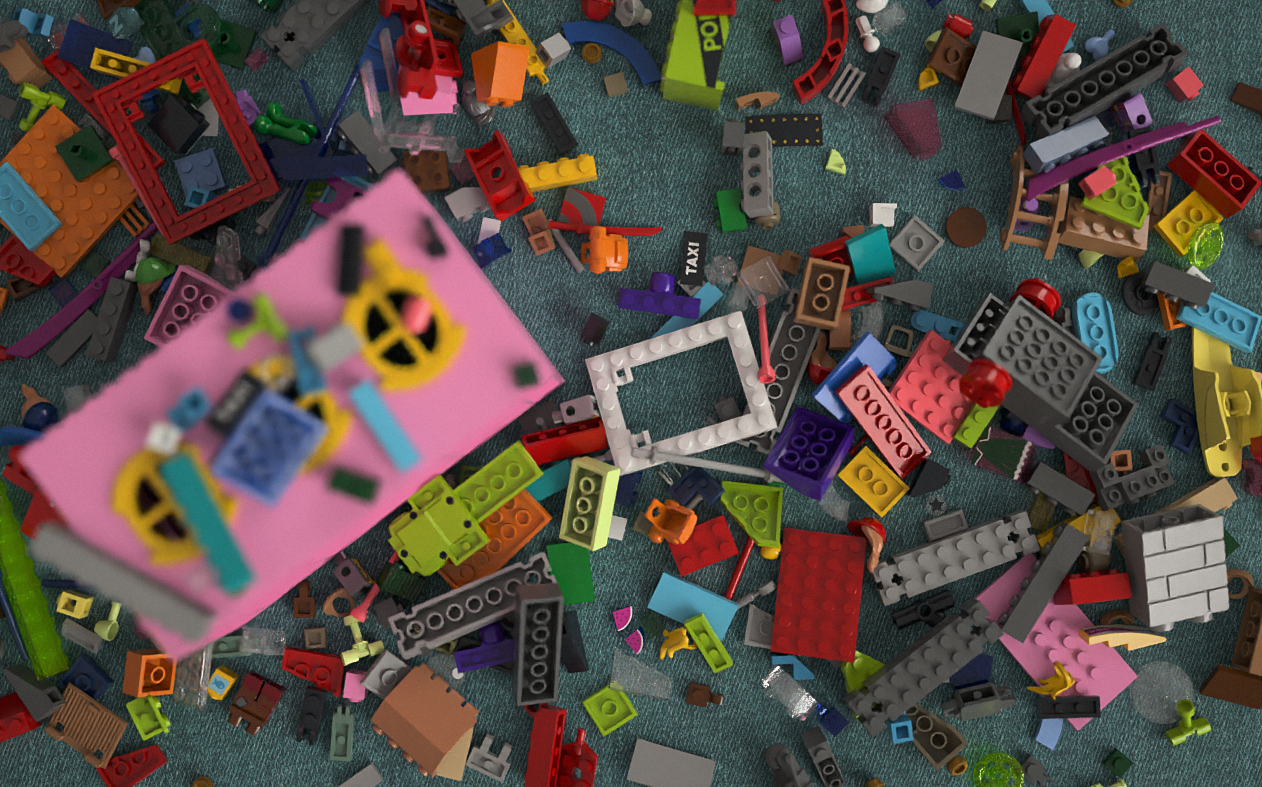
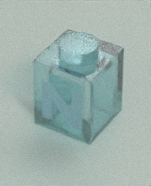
M135 7L117 8L106 20L115 39L132 38L144 25Z

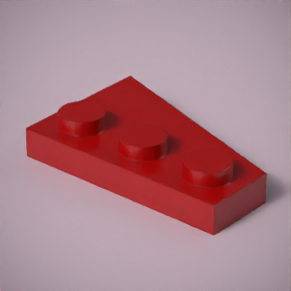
M14 235L0 247V270L41 287H44L56 274L53 268L32 251H29Z

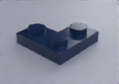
M1174 398L1168 399L1160 417L1177 426L1169 445L1184 454H1190L1199 435L1196 412Z
M691 466L668 490L682 506L697 492L712 505L726 491L702 467Z

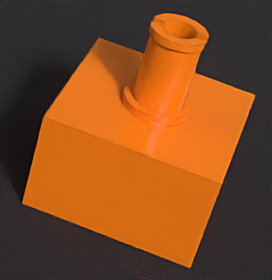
M161 648L127 651L122 693L137 698L147 697L150 694L151 696L173 694L177 660L173 662Z

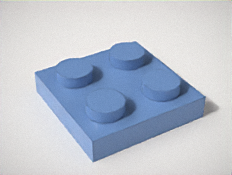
M214 148L174 160L186 197L190 185L212 193L228 188Z

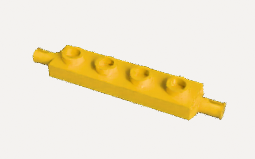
M486 0L488 3L487 8L499 0ZM502 0L514 20L498 31L506 43L529 46L526 73L529 77L536 75L542 85L549 81L543 72L545 65L535 53L536 47L505 1Z

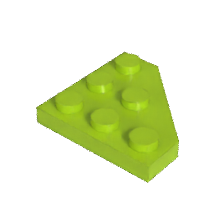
M1125 156L1096 167L1095 171L1106 165L1108 169L1114 172L1117 183L1092 200H1089L1085 194L1080 206L1138 230L1141 229L1149 207L1142 198L1141 189L1135 175H1132L1127 157Z
M722 480L721 486L726 490L720 496V503L758 546L778 548L780 544L783 488Z
M855 649L854 663L844 661L841 663V670L846 679L847 694L853 689L861 691L864 688L862 682L886 664ZM876 702L872 703V708L876 706ZM852 712V716H853L856 720H858L857 718H858L859 716H856V715Z

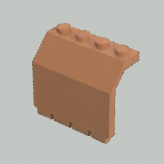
M423 663L419 668L415 666L390 692L371 718V722L373 724L372 729L379 736L384 734L388 738L386 742L393 749L399 748L403 752L402 757L410 764L412 761L419 766L417 770L424 777L429 775L433 778L438 773L437 768L447 754L477 722L475 717L480 711L470 702L462 707L461 705L466 699L454 688L447 693L446 691L450 688V685L439 675L432 680L431 678L435 671L426 663Z

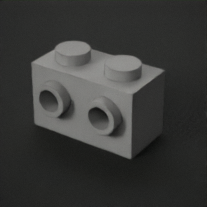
M349 322L342 326L337 323L327 330L328 335L322 339L318 335L307 342L309 347L303 353L319 376L348 359L365 346Z

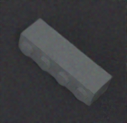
M114 277L110 278L86 353L87 356L108 362L116 361L138 292L137 284Z

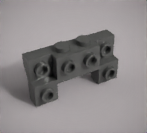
M449 0L450 4L455 2L458 7L455 11L461 21L466 19L478 39L495 28L499 30L514 20L502 0L497 1L488 8L483 0Z
M1162 444L1139 453L1145 466L1144 469L1119 478L1113 464L1109 463L1094 472H1089L1096 487L1098 503L1102 512L1128 503L1129 506L1141 502V497H1144L1145 500L1157 496V491L1175 484L1166 466L1171 462Z

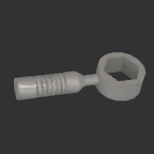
M769 580L757 588V592L749 593L736 601L739 604L738 609L754 601L756 596H764L776 589L777 586L774 581Z

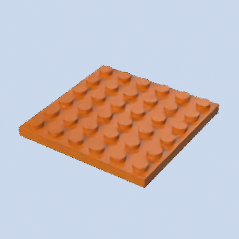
M52 105L0 162V167L5 162H9L63 223L56 232L32 252L53 268L56 274L65 279L139 198V195L123 167L116 160L81 183L76 181L55 146L82 129L57 106ZM0 218V223L4 227H6L14 236H16L15 233Z

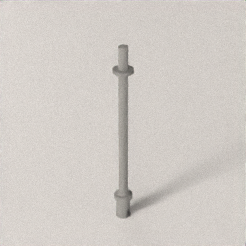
M652 446L651 450L632 448L631 456L648 458L650 464L660 460L763 477L768 483L772 481L784 483L766 469L658 452L656 446Z

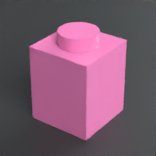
M350 669L346 673L343 698H349L351 702H361V700L368 696V689L360 684V681L368 671Z

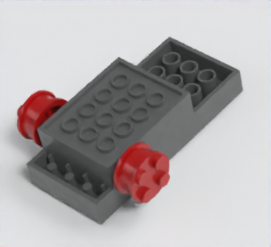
M1040 278L1023 280L1018 285L1017 292L1011 296L1007 305L989 293L977 304L942 359L962 375L959 380L960 392L977 403L981 408L986 409L988 407H997L1000 404L1090 472L1105 466L1139 404L1095 372L1103 357L1052 320L1054 312L1061 305V296L1051 285L1043 282Z

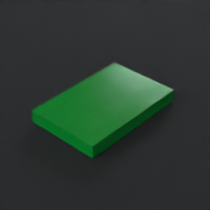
M571 542L546 545L548 562L552 570L550 571V576H555L564 596L563 605L595 601L589 550Z

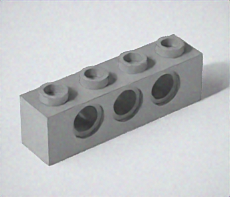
M767 131L744 134L743 149L741 151L743 161L740 163L741 171L744 174V180H741V189L744 192V199L741 200L742 210L746 212L749 218L774 215L772 139ZM760 172L757 177H753L755 173ZM760 191L757 196L753 197L755 192Z

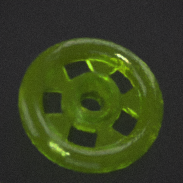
M1206 222L1193 234L1188 247V259L1190 264L1194 265L1197 269H1206L1218 259L1224 245V231L1220 224Z
M989 753L977 762L973 776L976 787H1022L1024 783V772L1020 763L1006 753ZM994 761L997 766L989 770L986 765ZM1005 762L1012 766L1009 771L1002 767ZM1001 773L1002 777L996 778L995 774ZM983 775H988L989 783H983ZM1009 777L1016 779L1013 786L1007 784Z

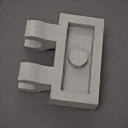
M487 733L481 747L474 745L465 765L502 783L512 763L507 760V757L513 745L505 742L498 756L488 751L494 736Z

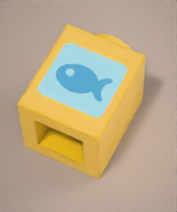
M221 665L215 670L203 690L207 691L208 696L211 698L222 700L228 696L240 675Z

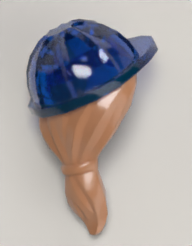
M23 384L21 391L27 399L22 406L23 427L45 433L50 428L56 426L59 421L57 408L49 400L38 396L35 389Z

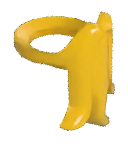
M685 626L671 632L663 630V635L669 638L661 645L660 660L665 657L666 651L668 656L673 658V653L679 649L693 650L698 647L694 639L693 644L688 645L689 640L686 636V631L688 630Z
M1055 661L1053 667L1056 674L1045 680L1038 678L1039 683L1043 687L1029 686L1027 689L1043 695L1051 693L1052 699L1055 700L1056 695L1071 687L1076 679L1071 677V673L1067 672L1059 661Z

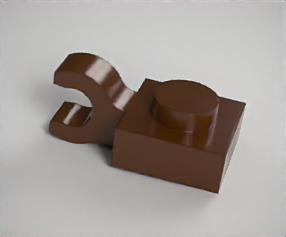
M311 581L299 583V596L293 598L294 618L316 617V596H310Z
M690 682L686 704L706 707L708 701L722 705L723 694L709 692V685Z

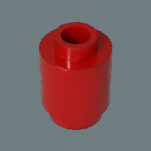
M949 13L942 28L947 27L961 37L969 38L974 26H972L973 21L957 13Z

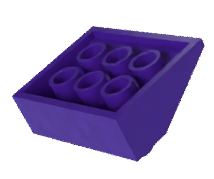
M797 406L763 464V468L800 494L821 502L853 443L854 426Z

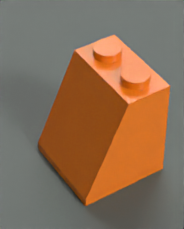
M497 41L471 53L477 102L486 103L487 106L501 104L502 107L507 108L514 106L513 103L522 99L529 46Z

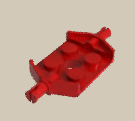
M577 728L576 740L561 747L562 753L556 787H593L598 755L584 741L586 729ZM576 768H579L581 771L580 779L575 774Z

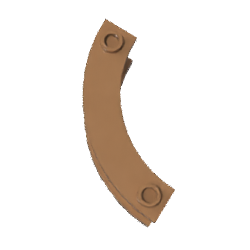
M1017 145L1016 151H1012L1010 156V163L1013 169L1012 197L1005 229H1002L1000 232L999 242H1001L1003 250H1008L1010 242L1038 247L1045 259L1052 260L1060 236L1059 233H1056L1058 223L1064 220L1069 180L1053 187L1052 194L1042 193L1034 198L1050 202L1052 207L1048 217L1019 211L1021 196L1026 197L1027 189L1023 188L1024 177L1031 178L1036 174L1033 170L1024 168V164L1028 163L1022 156L1024 154L1022 145ZM1021 219L1046 225L1045 238L1040 240L1013 234L1016 220Z

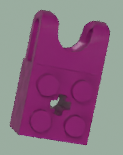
M329 174L326 182L330 188L336 191L335 200L328 204L316 200L312 202L309 208L313 213L328 221L333 215L337 213L342 214L346 211L348 204L353 200H360L367 194L361 188L333 174Z

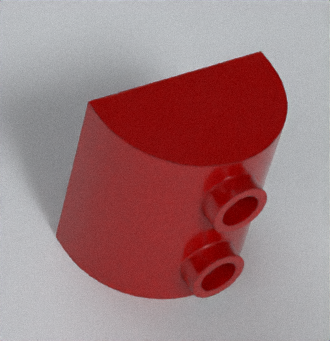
M848 235L808 249V257L850 266L849 275L853 274L845 241L850 239Z

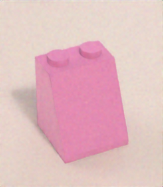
M435 75L438 89L432 100L418 98V94L415 92H409L405 99L400 97L403 115L453 113V105L457 104V80H453V77Z

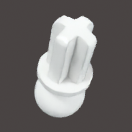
M866 15L858 17L855 22L861 34L859 36L860 39L865 38L863 43L864 49L870 53L877 51L880 42L877 37L872 36L875 30L871 28Z

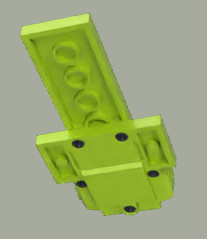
M517 441L454 490L451 489L442 475L439 474L407 499L413 510L404 512L392 521L388 527L391 536L388 541L412 574L417 571L422 576H429L443 567L449 557L458 566L490 541L478 524L544 473L520 441Z

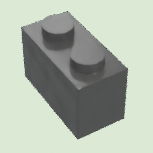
M738 119L724 121L721 132V155L740 156L743 149L745 123H740Z

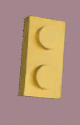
M382 238L364 249V256L389 291L409 278Z

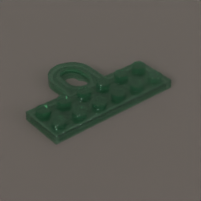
M140 0L141 2L127 10L157 60L203 38L206 39L210 46L217 39L220 32L218 14L207 4H191L178 16H176L167 0ZM199 18L203 22V28L200 30L198 38L193 41L188 35V27L193 20L195 21ZM199 75L194 76L196 82L201 80ZM182 79L178 95H184L189 98L196 109L200 108L210 99L205 88L192 93L185 79Z

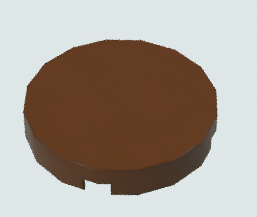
M959 208L951 213L946 220L945 231L949 237L948 239L957 247L969 248L975 246L986 235V220L981 212L975 208Z

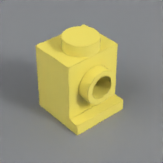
M72 590L63 591L57 599L58 607L56 611L78 619L87 617L94 596H87Z

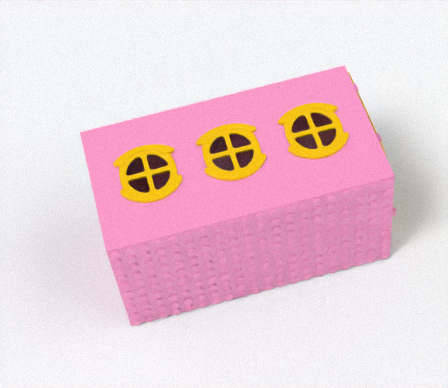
M401 169L398 172L392 171L384 178L386 181L379 186L374 185L366 191L367 195L362 199H355L349 203L348 209L342 214L337 213L328 220L329 223L326 226L313 230L309 234L310 238L306 241H300L293 245L290 249L291 252L285 257L282 255L276 258L271 263L273 266L269 269L257 272L253 276L254 280L249 284H242L234 290L235 294L229 299L224 298L216 303V308L213 311L200 315L196 319L197 323L180 330L177 333V338L160 345L157 353L153 356L148 355L139 362L140 366L134 370L130 369L120 376V381L104 387L101 390L102 394L84 402L82 404L83 408L80 411L67 415L63 419L64 423L47 430L44 433V438L25 447L26 451L20 455L29 470L56 504L59 512L69 524L67 528L72 533L218 613L206 639L197 644H191L183 641L177 633L162 629L159 623L142 618L139 612L132 609L139 618L138 623L143 630L151 634L166 656L170 657L173 662L244 626L330 561L335 555L404 505L410 496L439 474L443 475L566 382L435 208ZM427 215L433 216L436 228L448 247L449 256L429 259L423 246L431 237L425 224L421 221L423 217ZM341 225H365L364 249L382 238L409 276L407 280L392 290H407L430 302L429 314H436L440 325V341L433 355L428 356L411 335L410 331L403 329L404 324L400 323L401 320L384 299V294L389 290L383 284L364 254L361 296H336ZM263 293L267 294L276 308L273 311L278 320L284 322L288 331L294 329L297 331L305 330V327L313 325L316 336L319 335L322 339L328 335L327 330L335 324L339 323L342 326L349 322L365 345L360 351L324 373L328 391L307 395L295 404L303 410L316 399H320L325 409V426L328 427V431L274 507L211 473L208 462L222 444L224 438L204 424L244 368H247L266 382L265 386L272 390L274 389L270 385V380L276 376L286 375L298 378L289 338L278 343L273 339L269 331L265 332L262 329L245 340L246 345L237 350L227 337V333L232 330L238 329L242 331L257 321L256 316L259 315V312L252 300ZM371 303H377L394 326V329L374 345L368 344L364 333V316ZM402 337L419 358L420 364L411 369L396 368L383 362L378 357V353L395 339ZM307 339L300 340L301 347L307 345ZM369 379L422 457L421 461L402 473L349 395L350 391ZM197 386H201L212 408L201 422L180 434L174 448L179 451L178 454L173 455L146 445L155 422L174 429L166 412L180 404L179 397ZM185 452H188L258 578L257 581L248 585L246 593L238 598L228 597L218 586L215 580L218 574L215 568L210 569L204 559V556L207 555L204 547L198 548L192 537L196 535L193 527L188 528L182 518V515L185 514L183 508H177L171 498L173 493L165 486L155 471V467L158 464L168 462ZM340 465L382 479L383 482L376 502L370 505L340 495L338 492L334 493L325 490L332 468Z

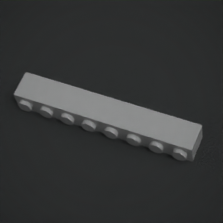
M54 522L41 525L29 549L40 561L50 562L57 566L58 571L75 576L81 584L93 586L98 589L101 595L118 600L121 606L134 609L140 613L139 615L142 618L159 623L160 627L168 632L177 633L187 643L197 644L206 639L218 613Z

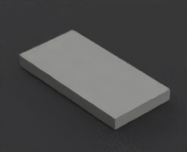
M983 31L954 108L994 121L1023 42Z
M637 738L626 780L649 787H710L716 761Z

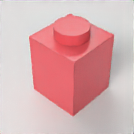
M1190 67L1182 70L1165 84L1180 103L1186 99L1188 101L1194 99L1200 94L1198 90L1204 86Z
M1105 165L1078 184L1088 199L1092 200L1115 185L1117 181L1115 180L1114 172Z

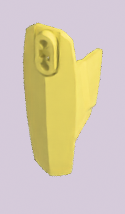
M1192 327L1195 405L1199 438L1206 469L1213 477L1235 476L1242 469V448L1251 445L1250 438L1262 436L1261 383L1253 369L1241 368L1232 364L1228 344Z

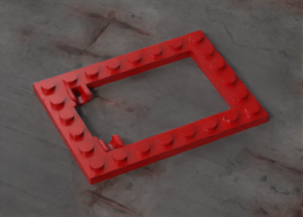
M203 38L91 93L168 245H173L282 191L206 39ZM199 75L201 79L198 82L194 80V76ZM176 78L179 80L184 78L192 93L203 88L206 89L252 180L179 216L132 124L145 117L143 111L138 107V100L142 99L141 95ZM127 109H130V111H131V113H132V114L129 115V116H128V114H127V112H126Z

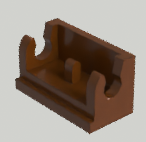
M429 7L427 15L431 29L454 38V45L459 47V41H463L465 38L466 22Z

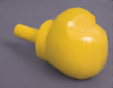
M780 543L778 548L762 546L760 555L765 559L774 560L779 555H782V544Z

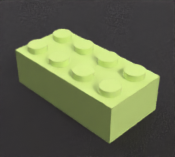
M587 456L573 460L559 538L592 551L607 545L621 468Z

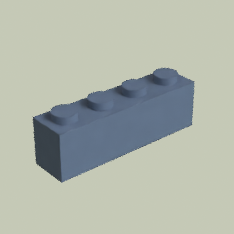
M1093 116L1031 143L1022 156L1036 175L1041 172L1047 173L1059 164L1071 161L1075 157L1078 158L1086 155L1091 150H1099L1105 145L1104 141L1109 136V133L1098 118Z

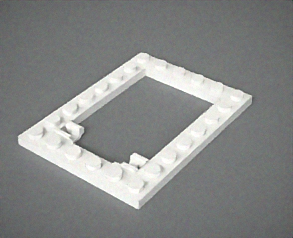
M741 311L585 359L614 464L616 467L621 468L619 476L666 462L656 460L654 464H650L648 458L631 456L632 448L651 450L652 446H656L658 452L688 456L778 428L764 383L759 382L758 379L759 367ZM728 338L751 413L656 443L651 442L648 430L637 435H631L630 430L626 428L616 393L618 392L617 386L634 381L630 368ZM624 370L625 375L618 377L617 372ZM645 441L646 446L638 447L637 443Z

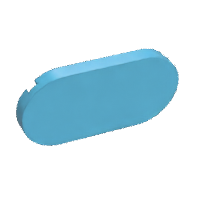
M1096 292L1086 293L1079 296L1072 307L1075 337L1103 357L1095 372L1105 373L1113 368L1112 366L1117 362L1119 356L1110 303L1101 294Z

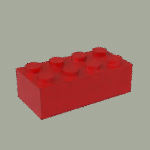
M1203 129L1187 137L1166 164L1226 218L1241 211L1262 184V181Z

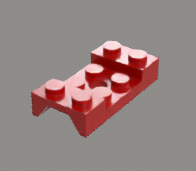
M497 129L494 131L490 142L479 149H466L464 153L494 216L503 221L534 202L535 198L515 163L505 136ZM497 170H502L501 175L498 178H494V173Z

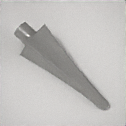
M287 187L280 197L255 221L258 223L255 229L256 233L262 235L265 230L270 232L282 204L291 191L290 187Z

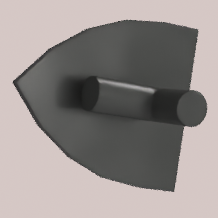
M553 399L517 418L526 434L562 426V423L555 424L553 421L552 412L558 411Z

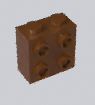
M444 146L403 151L404 157L401 158L402 170H406V176L422 194L451 191L447 153Z

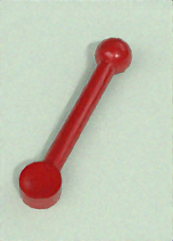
M866 434L853 448L849 449V455L854 456L856 454V450L868 438Z

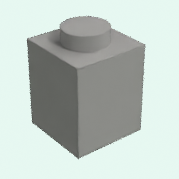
M559 32L541 42L535 53L548 69L566 59L571 48L568 41Z

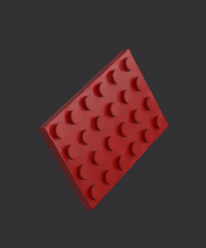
M790 528L784 529L771 652L854 663L867 538Z

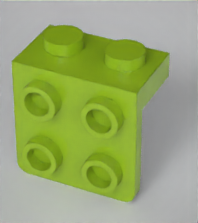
M150 694L147 697H139L125 704L143 741L162 731L164 733L169 732L167 727L171 724L165 713L160 714L158 708L162 706L157 696H151Z

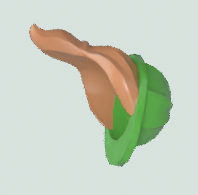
M153 257L146 258L138 264L135 280L141 294V306L145 311V315H149L152 310L150 294L161 285L165 277L175 272L176 266L174 264H166L164 261Z

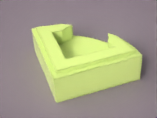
M831 149L825 169L845 175L846 165L839 152Z

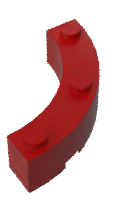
M844 0L821 1L820 9L826 29L825 46L817 62L806 73L792 82L791 88L800 105L816 96L829 83L842 60L848 38V13Z

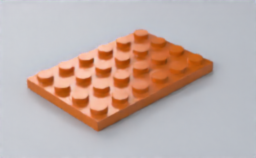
M524 489L478 524L490 539L487 544L458 566L449 557L446 564L437 572L454 590L495 573L553 517Z

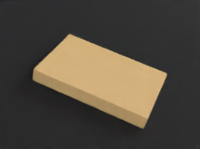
M475 725L447 754L437 768L438 773L436 775L458 781L462 780Z

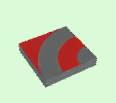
M567 187L558 221L572 224L582 222V225L599 226L606 197Z

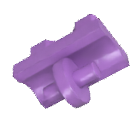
M246 90L235 92V99L249 126H254L256 117L263 114Z

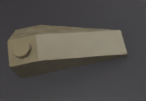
M917 703L906 711V715L912 724V742L937 771L969 744L954 726Z

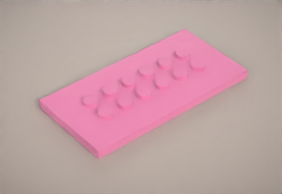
M1032 553L1022 555L974 598L979 600L988 611L989 615L986 618L994 620L997 625L999 624L997 621L1003 612L1006 613L1010 607L1008 604L1012 596L1017 595L1020 591V583L1025 577L1028 578L1031 573L1030 568L1033 562L1037 560ZM1053 596L1024 643H1021L1005 632L998 639L1038 687H1043L1039 683L1038 678L1045 680L1056 674L1053 663L1059 661L1065 670L1071 673V677L1076 680L1071 687L1056 696L1098 695L1100 696L1101 710L1138 677L1113 647L1109 648L1102 642L1089 645L1079 637L1078 629L1094 626L1093 623L1077 605H1055ZM1092 718L1065 719L1075 730L1079 731Z

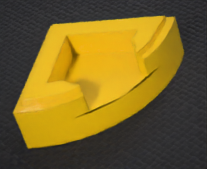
M929 66L922 71L918 78L919 91L939 84L935 70Z
M1132 256L1123 259L1116 269L1118 278L1139 272Z

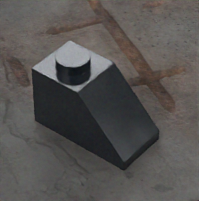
M592 312L581 333V337L584 338L583 342L591 347H594L595 344L600 346L611 325L610 322Z
M924 459L906 495L917 497L941 489L942 486H946L950 479V470L930 459Z

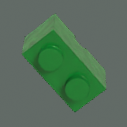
M740 188L717 191L715 198H712L713 209L718 211V218H715L717 230H721V235L746 231L747 229L745 212H740L742 200Z

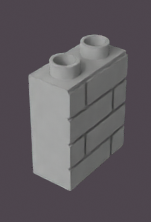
M1197 504L1121 521L1126 573L1129 575L1132 598H1129L1130 613L1146 624L1148 629L1156 632L1169 631L1174 628V622L1184 619L1195 623H1204L1213 619L1212 613L1228 610L1229 599L1228 587L1226 586L1227 573L1221 515Z

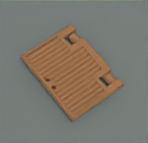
M69 683L62 695L66 703L53 713L45 728V732L57 741L63 740L83 754L84 760L95 768H106L128 722L72 683ZM58 722L65 726L62 732L55 729ZM97 749L104 753L101 759L94 756Z

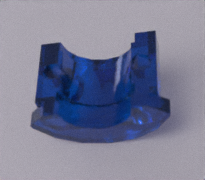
M499 233L489 238L487 237L481 243L472 247L480 262L479 267L481 269L512 252L511 248H507ZM499 241H502L503 244H502V245H498V242H499Z

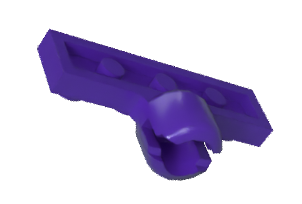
M653 272L649 289L646 291L620 288L618 308L699 319L701 299L675 295L674 275Z
M493 622L479 629L482 640L480 647L454 653L458 674L513 661L514 639L509 640L506 638L504 627L500 622Z

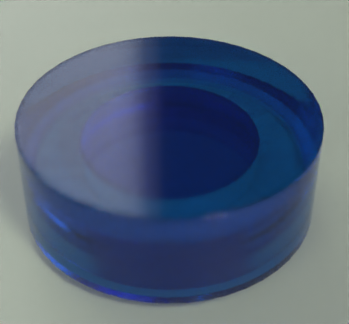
M241 298L230 301L227 306L228 317L238 323L248 321L253 314L251 304Z

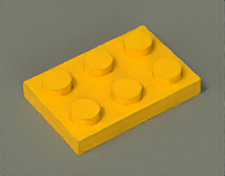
M1193 189L1153 227L1174 252L1181 257L1224 218L1216 208Z
M864 446L837 474L881 518L910 489L867 446Z

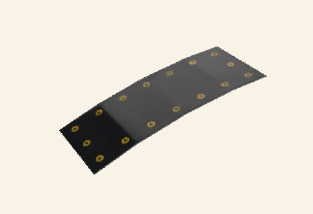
M822 114L746 117V134L767 131L772 139V147L823 146Z

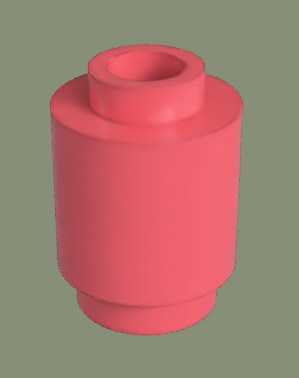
M412 296L411 300L407 301L400 322L404 324L403 329L413 333H417L418 329L424 330L430 312L429 301Z

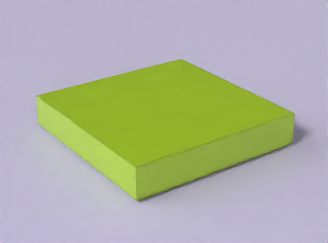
M617 679L582 700V704L603 737L638 715V712Z

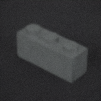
M358 110L335 126L337 136L341 141L347 142L351 147L349 148L350 152L355 158H360L364 163L363 168L368 174H373V176L379 175L397 160Z
M1157 261L1149 263L1140 284L1146 287L1145 291L1157 295L1159 292L1164 294V298L1167 300L1185 302L1184 306L1193 310L1206 306L1215 286L1214 283Z
M1042 462L1035 463L1024 481L1028 485L1027 489L1036 495L1039 493L1045 495L1047 502L1055 506L1057 504L1063 506V511L1073 517L1075 515L1083 516L1095 496L1094 493Z

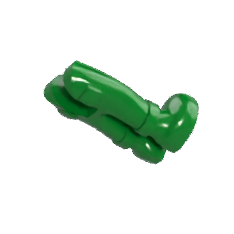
M274 101L270 102L267 106V116L260 114L254 122V129L257 133L273 135L298 145H308L310 143L309 137H315L318 133V128L302 119L283 115L282 106Z

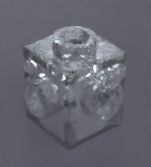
M723 254L712 258V263L703 267L711 286L722 283V286L734 281L733 277L739 275L736 261L731 256L724 257Z

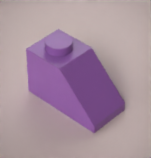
M789 15L773 21L770 29L784 66L803 60L800 36L793 16Z

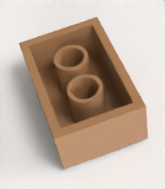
M809 257L805 262L793 322L834 331L838 327L850 266Z

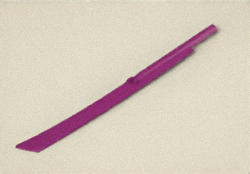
M1217 115L1188 126L1185 121L1063 163L1047 173L1042 172L1029 178L1026 200L1030 201L1047 190L1103 164L1221 123V119Z
M154 221L74 299L36 330L5 349L4 353L30 359L65 330L107 290L111 277L118 279L136 261L137 254L140 252V239L147 240L158 229Z

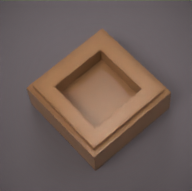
M784 250L778 269L796 276L802 256L792 251Z

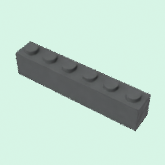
M1062 522L1061 525L1058 524L1052 533L1054 536L1050 543L1047 542L1043 546L1041 551L1043 554L1040 559L1033 562L1030 568V575L1022 580L1019 586L1021 588L1017 595L1012 596L1008 604L1010 607L1006 613L1003 612L997 621L999 628L1021 643H1024L1089 539V536L1067 523Z

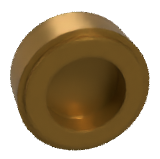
M956 756L948 762L946 768L952 776H958L966 771L968 762L963 756Z

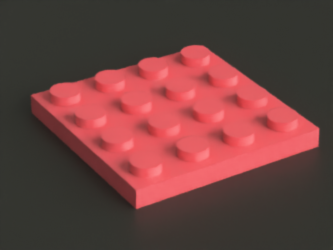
M928 330L888 392L903 412L945 444H950L953 439L952 436L974 402L959 390V380L962 375L942 360L951 344L933 330Z

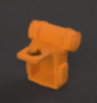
M602 226L590 228V242L581 244V264H589V271L595 274L605 271L620 272L622 269H626L629 254L627 239L617 234L606 235V229ZM587 248H589L590 255L588 256V258H586Z
M653 499L645 514V517L653 524L647 536L654 543H662L663 539H666L677 545L679 543L684 544L691 535L698 517L694 514V511L679 505L675 500L666 499L663 505L657 499ZM657 506L659 514L653 517V509Z

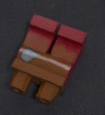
M254 671L246 673L244 682L228 710L231 712L228 723L238 727L242 719L249 721L245 731L251 735L257 734L267 724L287 688L271 680L267 682L268 678Z

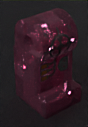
M1242 459V468H1245L1246 471L1245 492L1250 496L1262 497V463L1256 459Z

